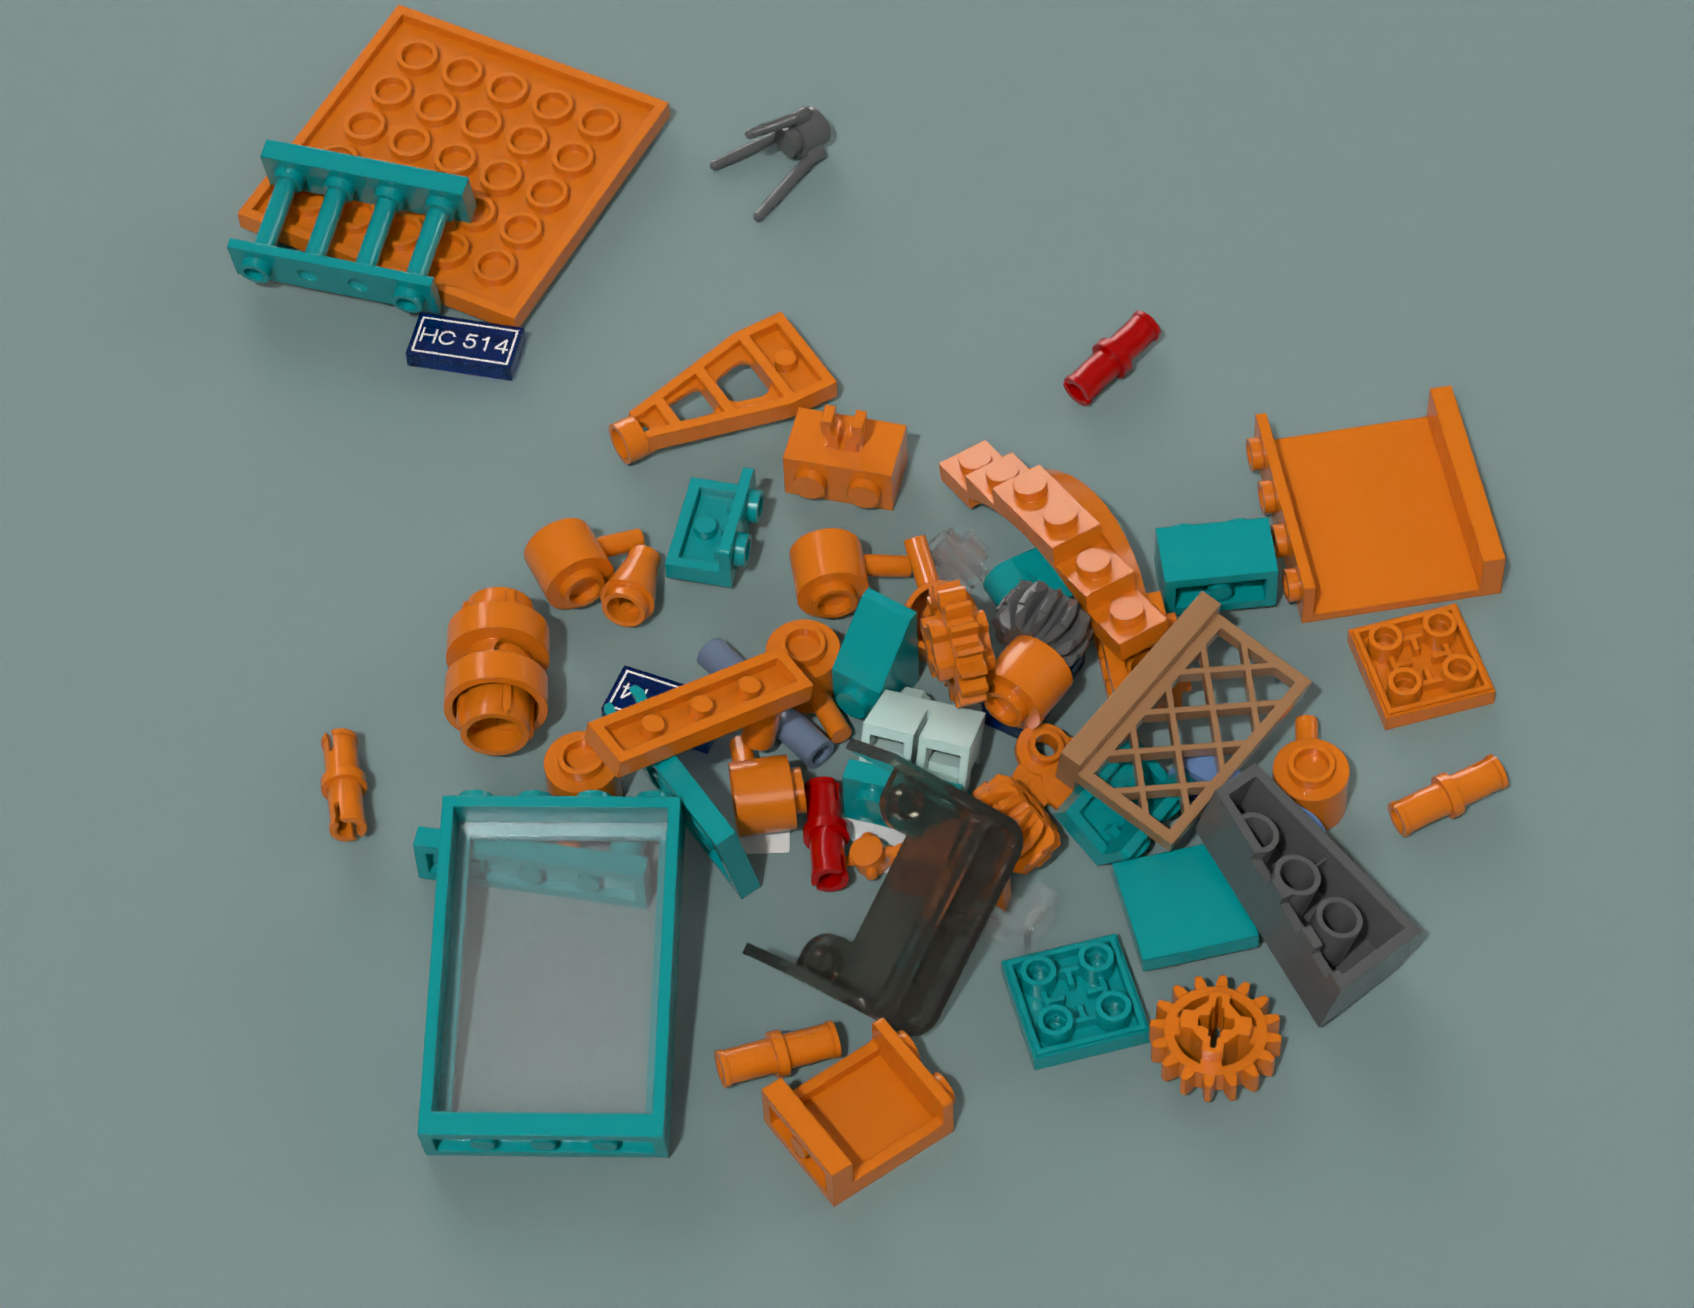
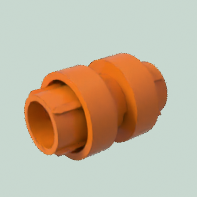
M489 587L475 592L467 601L463 602L461 610L451 618L447 627L446 663L449 669L445 675L444 714L449 723L460 731L463 743L471 750L485 755H507L520 750L528 741L532 740L534 731L544 723L548 714L549 680L546 671L549 666L550 628L544 617L533 609V604L529 597L516 589Z

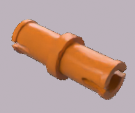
M337 728L331 730L333 746L331 745V736L328 733H325L321 738L325 773L320 779L321 793L328 800L330 835L336 840L347 842L357 840L354 823L356 824L359 836L362 837L367 832V822L364 817L363 796L367 791V780L365 773L359 768L358 736L350 729Z
M1489 754L1484 759L1451 775L1442 772L1433 776L1430 785L1397 801L1390 802L1388 804V812L1392 823L1400 835L1403 834V837H1407L1412 832L1445 816L1454 819L1463 815L1466 806L1498 790L1506 789L1509 785L1508 777L1496 756L1493 757V754Z
M829 1020L820 1025L784 1034L779 1029L767 1031L765 1039L725 1050L719 1049L714 1051V1059L720 1082L726 1088L735 1083L774 1074L778 1079L790 1076L791 1069L830 1058H839L842 1051L837 1029L833 1021Z

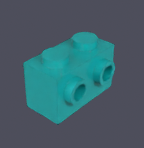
M1268 517L1254 519L1234 518L1229 521L1202 524L1180 523L1171 527L1155 528L1154 564L1158 588L1161 591L1166 613L1175 612L1176 615H1181L1202 591L1221 604L1219 611L1276 605L1278 566Z

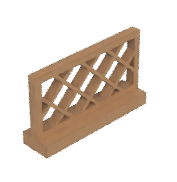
M1204 591L1195 598L1061 751L1055 775L1057 779L1073 791L1078 785L1082 786L1169 852L1202 815L1214 791L1237 774L1308 691L1312 682L1220 615L1219 609L1221 604ZM1220 636L1238 649L1241 665L1210 667L1207 648ZM1199 659L1200 668H1191ZM1250 659L1256 662V664H1250ZM1273 675L1290 687L1281 699L1256 701L1253 677ZM1243 678L1247 702L1215 704L1212 680ZM1202 681L1206 705L1174 706L1172 689L1178 682ZM1164 699L1165 708L1155 709ZM1269 713L1260 723L1259 714ZM1249 715L1252 733L1246 740L1221 742L1218 717ZM1208 718L1212 742L1180 745L1177 720ZM1167 721L1171 746L1139 748L1137 729L1142 723ZM1129 739L1130 749H1120ZM1224 754H1233L1225 764ZM1214 755L1217 771L1215 777L1211 781L1186 783L1183 758ZM1173 758L1177 783L1145 786L1141 761ZM1132 762L1136 787L1113 788L1097 775L1107 763ZM1188 795H1198L1190 805ZM1179 796L1182 815L1168 829L1149 815L1147 799ZM1136 799H1138V805H1139V806H1137V805H1136L1135 803H1133L1131 800H1136Z

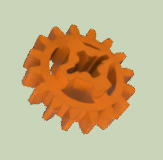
M959 579L934 584L928 587L929 597H927V603L931 614H928L926 618L920 619V631L924 640L930 674L932 678L937 677L939 682L943 681L945 687L948 686L951 702L954 701L956 708L987 701L986 692L989 691L985 674H988V670L995 669V655L992 650L989 624L984 610L978 611L977 606L973 607L971 600H967L966 588L964 585L961 586Z
M1225 975L1219 976L1216 987H1207L1206 982L1201 976L1195 977L1194 990L1188 992L1178 984L1172 987V1003L1159 1000L1156 1007V1019L1150 1020L1149 1041H1152L1150 1057L1152 1062L1162 1063L1161 1078L1164 1081H1169L1176 1077L1181 1078L1180 1093L1183 1095H1187L1194 1087L1203 1089L1204 1102L1212 1100L1215 1090H1223L1228 1100L1234 1101L1236 1100V1090L1239 1085H1243L1253 1093L1257 1091L1259 1074L1269 1077L1273 1075L1275 1057H1279L1281 1051L1282 1036L1279 1035L1280 1018L1278 1014H1268L1269 998L1263 995L1251 1000L1249 998L1250 983L1246 981L1240 984L1236 990L1229 989ZM1218 1028L1220 1029V1035L1217 1038L1216 1047L1211 1048L1214 1030Z

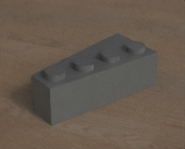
M1256 763L1214 791L1195 831L1318 1027H1321L1396 971L1415 943L1421 930Z

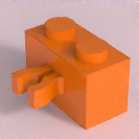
M825 404L824 411L799 407L783 455L785 493L797 494L808 499L821 498L850 503L861 508H879L893 511L908 461L907 425L867 419V411L856 410L855 415L850 416L836 413V406Z

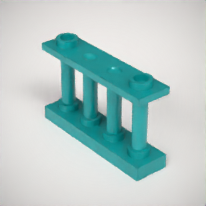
M266 139L260 158L270 185H275L255 241L229 239L227 249L237 274L257 283H266L270 280L392 304L396 308L409 313H418L422 310L439 314L442 302L434 277H429L428 274L446 222L456 220L471 223L477 204L469 177ZM306 191L325 195L305 252L276 247L295 193ZM353 200L375 205L356 261L352 262L327 257L326 255L345 203ZM402 210L426 215L406 272L377 266L395 213Z

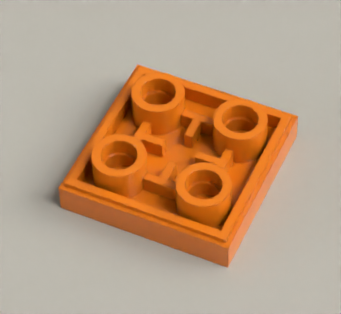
M1456 603L1348 629L1347 643L1385 730L1494 703L1496 691Z

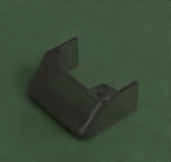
M850 738L846 746L847 750L891 773L880 796V813L884 822L890 828L906 836L854 941L851 942L833 933L817 935L804 946L796 964L748 942L742 953L875 1021L883 1017L895 1031L903 1030L909 1036H919L932 1029L940 1018L1022 853L1023 834L1018 823L1011 817L893 752Z

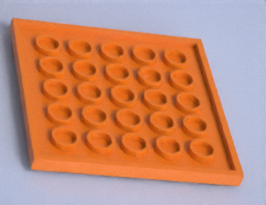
M398 4L291 144L469 177L477 204L471 223L456 220L446 222L428 276L435 279L442 305L505 329L518 330L670 118L669 102ZM267 175L238 212L240 227L254 233H258L275 185H270ZM306 191L295 193L278 242L305 252L325 195ZM353 200L345 203L327 252V257L352 262L356 261L375 205ZM404 210L395 213L377 264L378 267L403 272L407 271L426 217L425 214Z

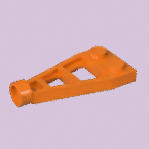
M778 312L733 333L629 412V416L610 424L609 434L617 454L625 464L629 465L658 449L796 416L799 407L811 409L836 397L837 381L782 312ZM738 365H749L769 391L760 397L744 401H730L717 385L718 380ZM699 391L714 410L713 413L680 421L670 407L687 395ZM644 426L648 428L645 432L642 429Z

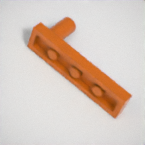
M780 646L588 722L584 739L616 778L743 728L741 733L742 741L749 748L758 751L768 750L775 744L782 712L810 701L814 684Z

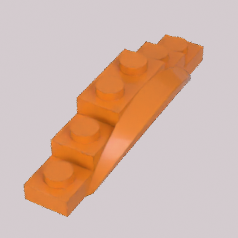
M986 440L939 463L941 480L969 508L980 503L992 508L1010 521L1040 551L1071 591L1082 610L1091 617L1089 624L1094 631L1093 633L1121 661L1157 643L1169 629L1168 619L1147 599L1141 572L1123 530L1106 504L1083 482L1059 470L1043 468L1040 464L1029 468L1013 452L1002 457Z

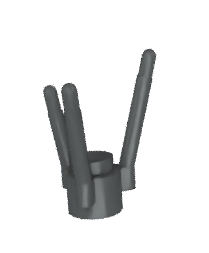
M804 105L791 114L747 129L745 131L746 138L762 137L730 151L710 163L712 170H718L777 143L780 150L786 156L803 157L754 213L753 219L756 222L762 221L813 164L826 157L822 145L829 142L831 138L830 129L824 116L813 106Z

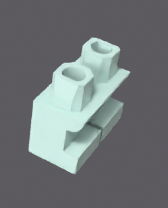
M905 687L900 693L885 689L863 722L859 761L910 773L915 771V774L962 784L964 797L970 784L972 767L974 763L978 764L980 762L986 713L982 712L983 708L980 704L956 708L955 704L950 705L933 701L927 696L925 691Z

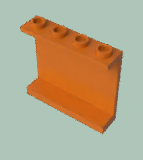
M1451 385L1429 389L1426 417L1274 439L1267 414H1255L1254 437L1246 439L1248 465L1251 471L1259 470L1262 479V481H1258L1260 508L1263 514L1271 513L1274 524L1270 525L1275 555L1276 558L1283 557L1286 569L1282 570L1285 598L1288 603L1296 602L1301 623L1501 593L1506 558Z

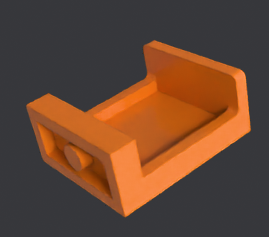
M883 1017L872 1023V1039L869 1043L797 1088L791 1090L781 1077L761 1090L764 1122L834 1207L954 1131L953 1104L956 1103V1097L950 1084L940 1073L935 1072L931 1074L920 1061L918 1049L909 1035L903 1030L895 1032Z

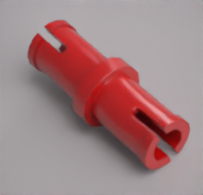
M1139 310L1134 312L1132 317L1110 338H1101L1092 347L1093 354L1071 375L1064 379L1063 386L1068 395L1078 404L1088 406L1092 399L1115 377L1123 378L1132 369V361L1153 341L1160 337L1161 330L1156 321L1149 314Z
M820 776L810 779L804 785L808 821L802 828L803 842L810 849L812 886L816 885L819 891L834 892L844 888L849 882L845 857V845L850 840L849 826L842 819L840 783H835V779L832 777Z

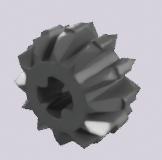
M1021 580L1015 588L1010 590L1007 596H1004L996 608V615L991 622L996 630L995 637L998 642L1008 645L1014 637L1019 635L1035 637L1052 647L1069 667H1072L1076 660L1082 657L1090 644L1089 639L1094 631L1089 624L1091 617L1087 612L1077 607L1078 601L1065 596L1061 588L1057 590L1049 588L1044 581L1032 583L1031 581Z

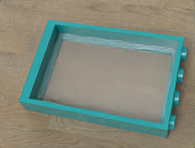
M476 789L465 790L459 795H442L417 1132L425 1155L669 1158L686 823L681 797H671L665 792L655 790L643 791L636 796H611L609 793L599 790L582 791L577 796H553L541 790L522 791L518 796H494L490 792Z

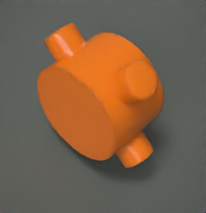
M865 832L862 834V837L853 842L849 855L845 856L846 867L855 866L858 872L865 876L867 880H875L889 866V854L893 845L884 847L881 840L873 836V833Z

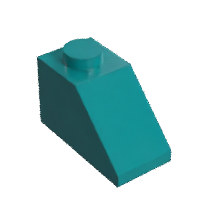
M869 587L861 596L832 667L833 699L846 714L857 719L867 718L885 689L900 693L905 687L913 688L919 681L917 612Z

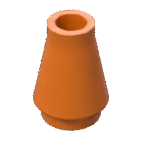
M646 545L632 547L627 558L602 587L600 592L602 611L613 623L624 627H634L652 615L655 608L658 569L661 564V557L655 549Z

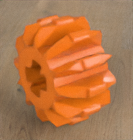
M998 773L989 782L984 781L972 792L973 796L963 804L966 822L973 828L974 834L980 838L986 849L990 850L997 859L1010 862L1011 872L1026 875L1033 868H1039L1052 857L1051 853L1061 845L1058 827L1051 821L1049 814L1039 805L1038 800L1034 799L1026 788L1021 786L1013 777Z

